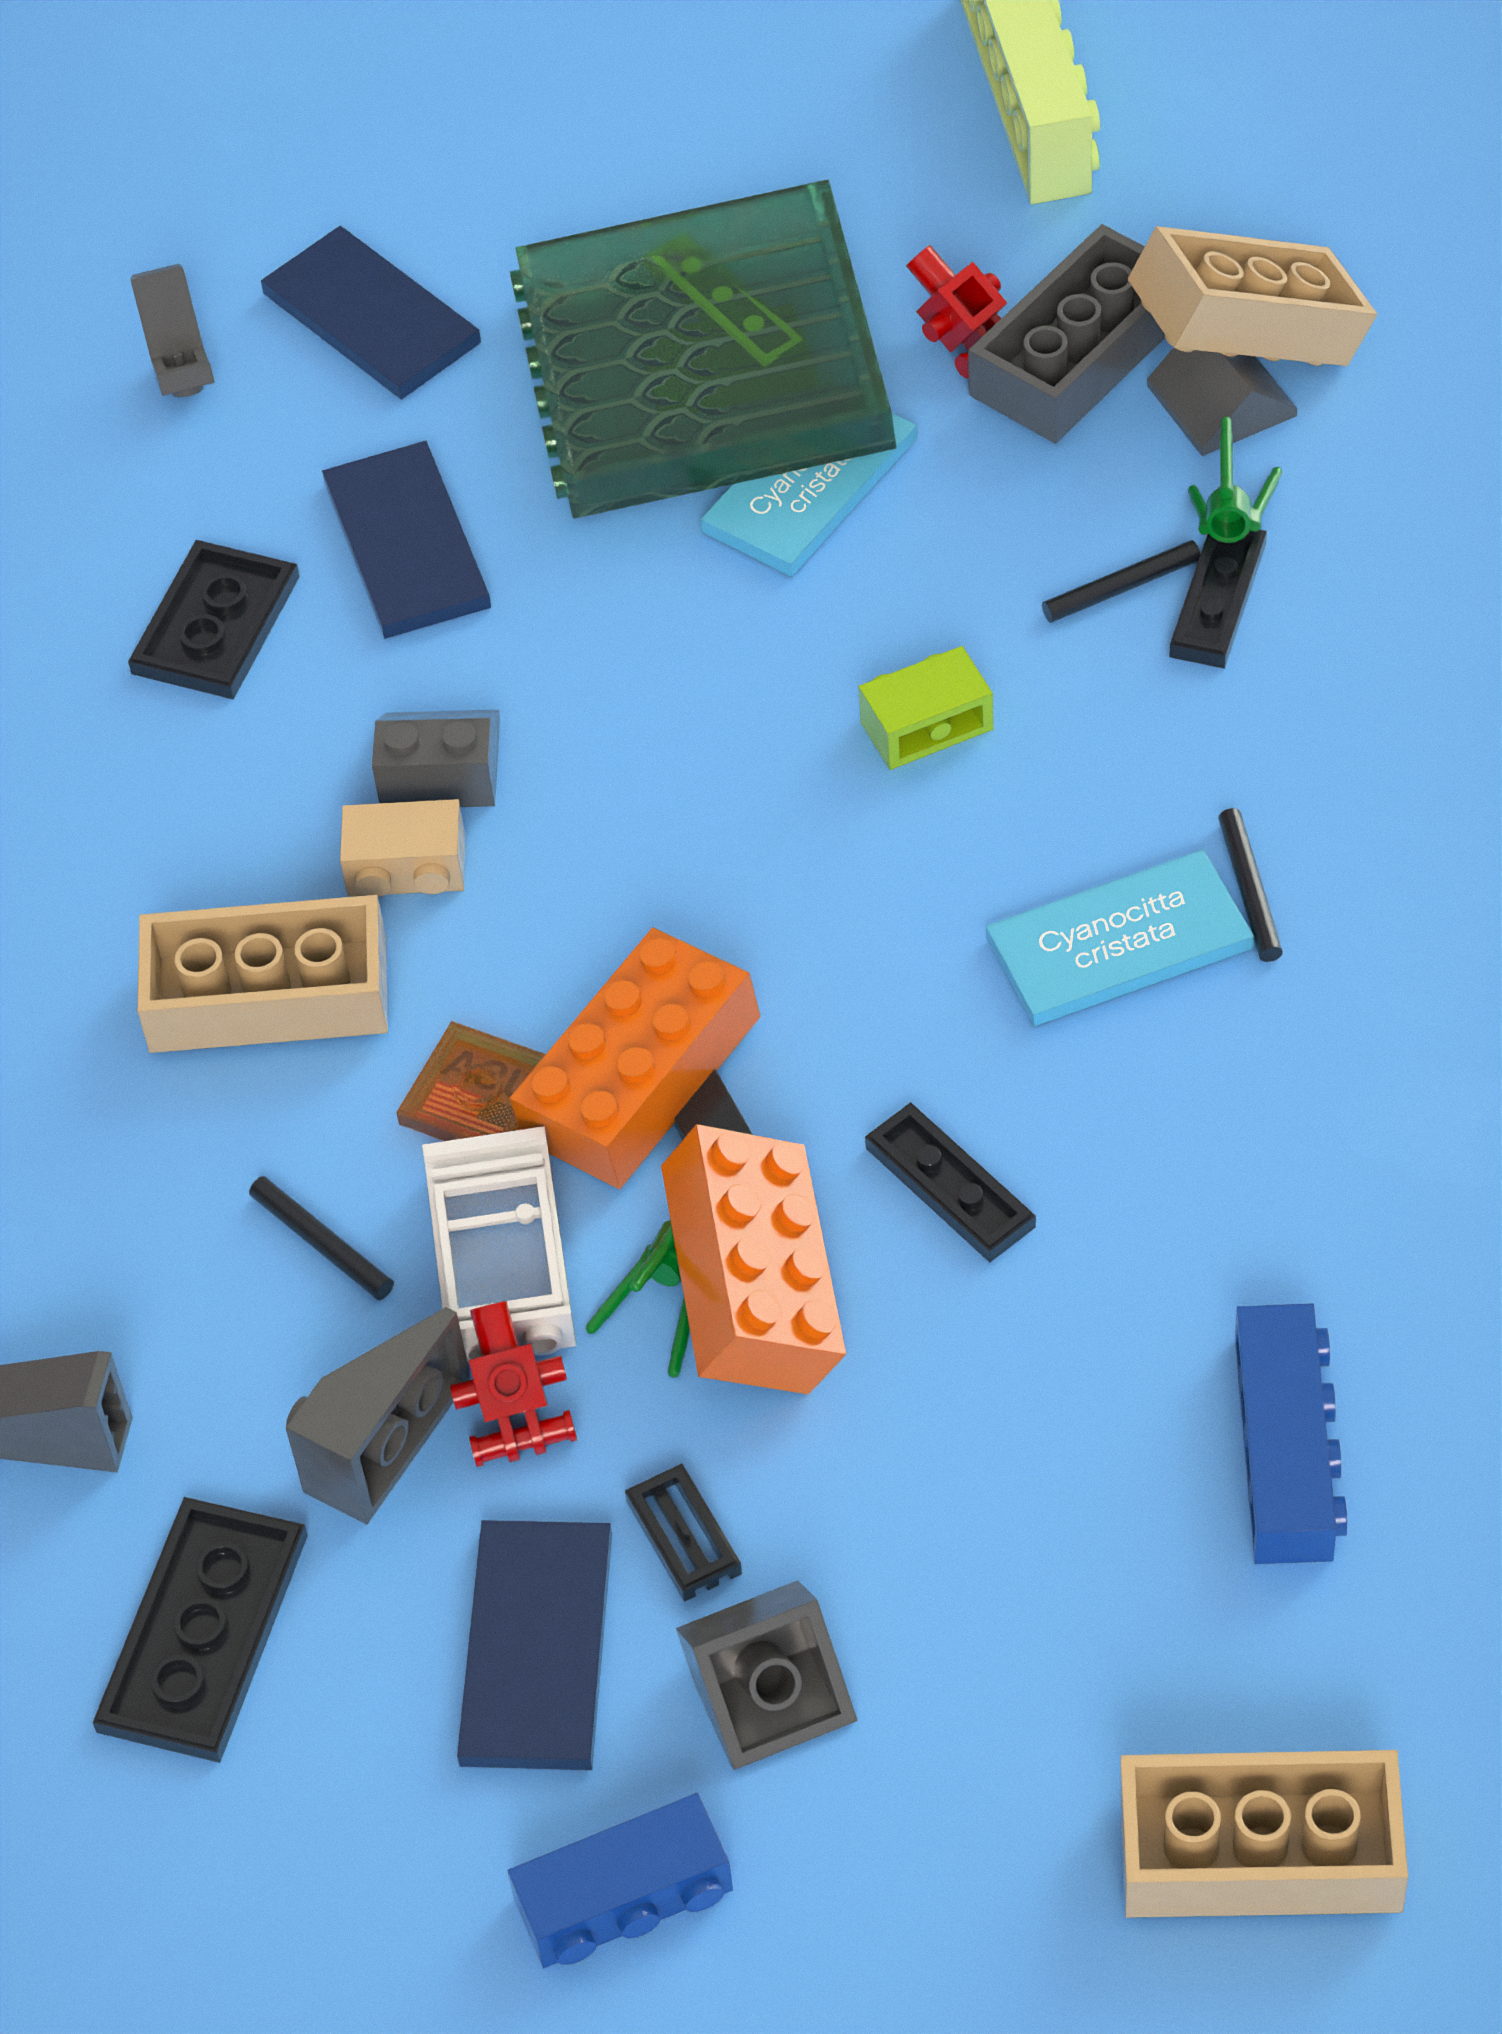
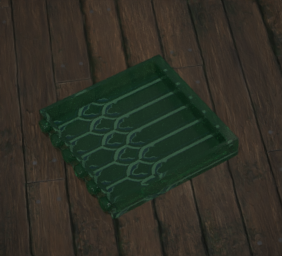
M829 179L515 247L520 269L509 271L516 303L526 301L528 306L517 309L524 341L534 339L536 345L525 348L532 380L543 378L544 385L534 387L540 419L551 417L552 421L551 425L542 426L548 458L559 457L561 463L560 465L550 467L557 499L568 497L573 519L897 449L892 411Z

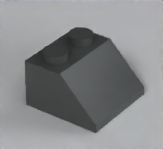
M499 710L391 712L379 717L375 721L372 770L379 803L459 799L460 807L495 806L500 727Z
M798 1580L676 1628L696 1690L728 1761L734 1770L858 1721L818 1600Z

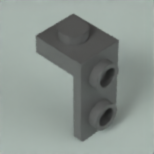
M174 264L132 275L130 281L154 375L162 396L172 394L174 397H187L202 391L203 385L215 383L210 362L203 348L182 265Z

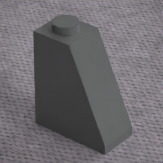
M95 1351L0 1365V1459L118 1473L133 1417L111 1352Z

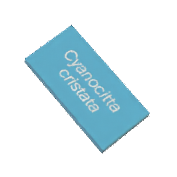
M827 382L815 396L844 389ZM843 391L812 398L806 405L854 394ZM864 399L799 413L767 448L877 424L890 423L765 450L758 457L886 429H892L893 435L754 465L750 470H745L700 519L701 532L793 577L918 438L917 425Z
M1204 849L986 926V939L1033 1027L1249 951L1254 947V935Z

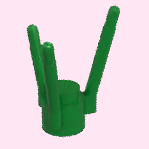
M1229 417L1221 419L1220 487L1212 492L1208 497L1207 503H1205L1197 486L1191 485L1188 488L1191 503L1199 519V533L1203 535L1210 534L1212 538L1225 543L1237 542L1243 539L1250 530L1255 532L1261 529V516L1282 475L1280 467L1272 469L1251 508V500L1247 493L1240 487L1233 485L1232 421Z
M671 1220L662 1224L652 1244L647 1245L636 1265L587 1323L586 1331L589 1334L596 1333L631 1291H640L650 1278L668 1287H674L679 1284L681 1277ZM684 1297L668 1367V1375L672 1378H676L680 1374L690 1334Z

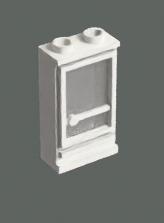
M545 1126L423 1144L442 1308L447 1307L457 1312L467 1363H469L468 1360L482 1357L470 1310L506 1300L519 1346L532 1343L535 1355H548L561 1348L576 1346Z

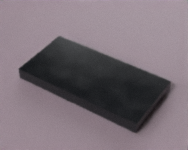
M184 1497L94 1717L93 1725L96 1733L220 1763L308 1537L305 1525Z

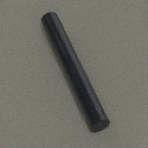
M1193 540L1182 543L1042 602L1043 613L1050 623L1198 562L1201 555L1200 550Z
M1235 808L1227 809L1219 814L1218 820L1250 928L1254 935L1259 958L1264 962L1275 961L1282 956L1283 951L1240 810Z
M262 1176L254 1181L249 1190V1195L374 1298L382 1300L389 1295L394 1286V1281L267 1177Z

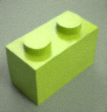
M963 646L942 654H933L921 662L890 674L879 675L871 681L858 686L860 723L889 770L994 730L993 693Z

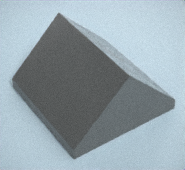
M1173 348L1147 379V387L1201 456L1220 449L1221 419L1223 417H1229L1232 421L1233 443L1297 416L1298 408L1255 356L1237 355L1229 357L1218 352L1199 350L1184 352Z

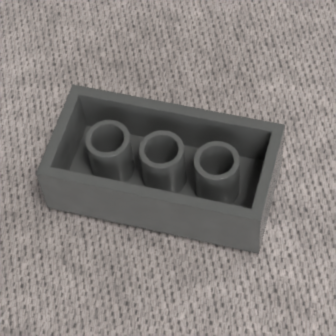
M1101 224L968 350L969 396L1056 444L1165 339L1164 332L1151 313L1143 307L1140 297L1127 280L1145 246Z

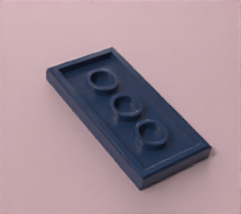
M341 225L261 280L264 295L401 400L481 343L480 331L477 327Z
M427 441L322 470L325 487L384 639L491 608L488 590Z
M481 1520L457 1752L460 1767L593 1769L612 1544L611 1523Z

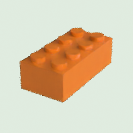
M652 927L509 1098L519 1129L545 1126L550 1155L620 1190L675 1123L674 1118L712 1071L719 1069L761 1017L750 973Z
M696 1124L661 1165L698 1377L809 1394L846 1355L805 1145Z

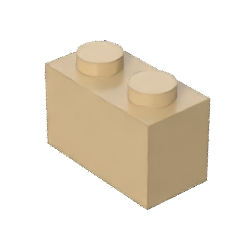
M459 799L342 805L340 863L347 895H378L380 897L387 894H439L446 891H464L465 831Z

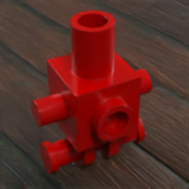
M929 245L906 265L908 270L931 296L916 311L925 322L922 325V332L931 342L940 340L950 353L961 344L969 350L1001 319L997 313L1007 304L1006 300L998 292L1001 290V283L992 273L984 275L974 262H971L955 275L934 248ZM968 352L961 353L955 358V367L961 376L969 379Z
M507 1300L470 1310L482 1357L468 1360L473 1379L450 1385L451 1395L456 1410L480 1404L484 1422L498 1419L501 1430L500 1432L481 1437L476 1435L469 1436L476 1467L484 1466L483 1462L508 1456L510 1463L521 1460L519 1451L534 1447L537 1456L547 1453V1445L569 1439L570 1442L578 1441L570 1409L563 1411V1415L539 1421L536 1411L537 1408L548 1406L544 1386L567 1380L561 1355L537 1362L532 1343L523 1346L518 1345ZM524 1412L528 1426L513 1429L510 1416Z

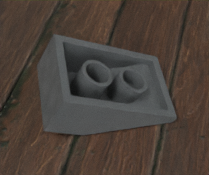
M447 1307L441 1309L322 1377L308 1397L303 1396L297 1400L288 1415L285 1429L303 1493L365 1524L370 1522L454 1403L450 1385L470 1380L457 1312Z

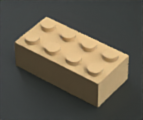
M1156 226L1127 279L1140 297L1143 307L1151 313L1164 332L1166 341L1174 348L1184 352L1199 350L1218 352L1229 357L1246 355L1263 357L1270 361H1279L1280 359L1303 361L1315 366L1323 364L1348 366L1378 315L1330 248L1323 246Z
M378 895L139 914L137 1012L149 1053L388 1033L386 934Z
M1398 1750L1121 1755L1120 1809L1125 1918L1403 1913L1408 1883Z

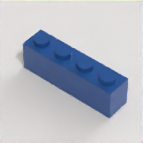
M1314 1303L1237 1306L1235 1349L1254 1564L1333 1561L1336 1536H1347V1509L1345 1496L1333 1497L1332 1479L1341 1478V1450L1339 1439H1327L1326 1422H1335L1336 1418L1333 1383H1322L1320 1369L1322 1366L1330 1365L1328 1328H1316Z

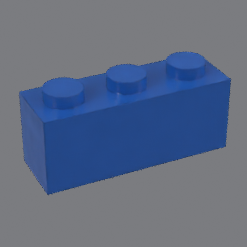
M698 1792L507 1870L514 1901L543 1969L558 1962L562 1965H569L582 1961L590 1956L599 1945L621 1936L636 1938L645 1935L657 1927L660 1920L684 1910L689 1912L705 1910L719 1902L725 1893L733 1891L728 1857Z

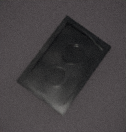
M195 540L128 661L131 674L234 700L300 577L297 564Z

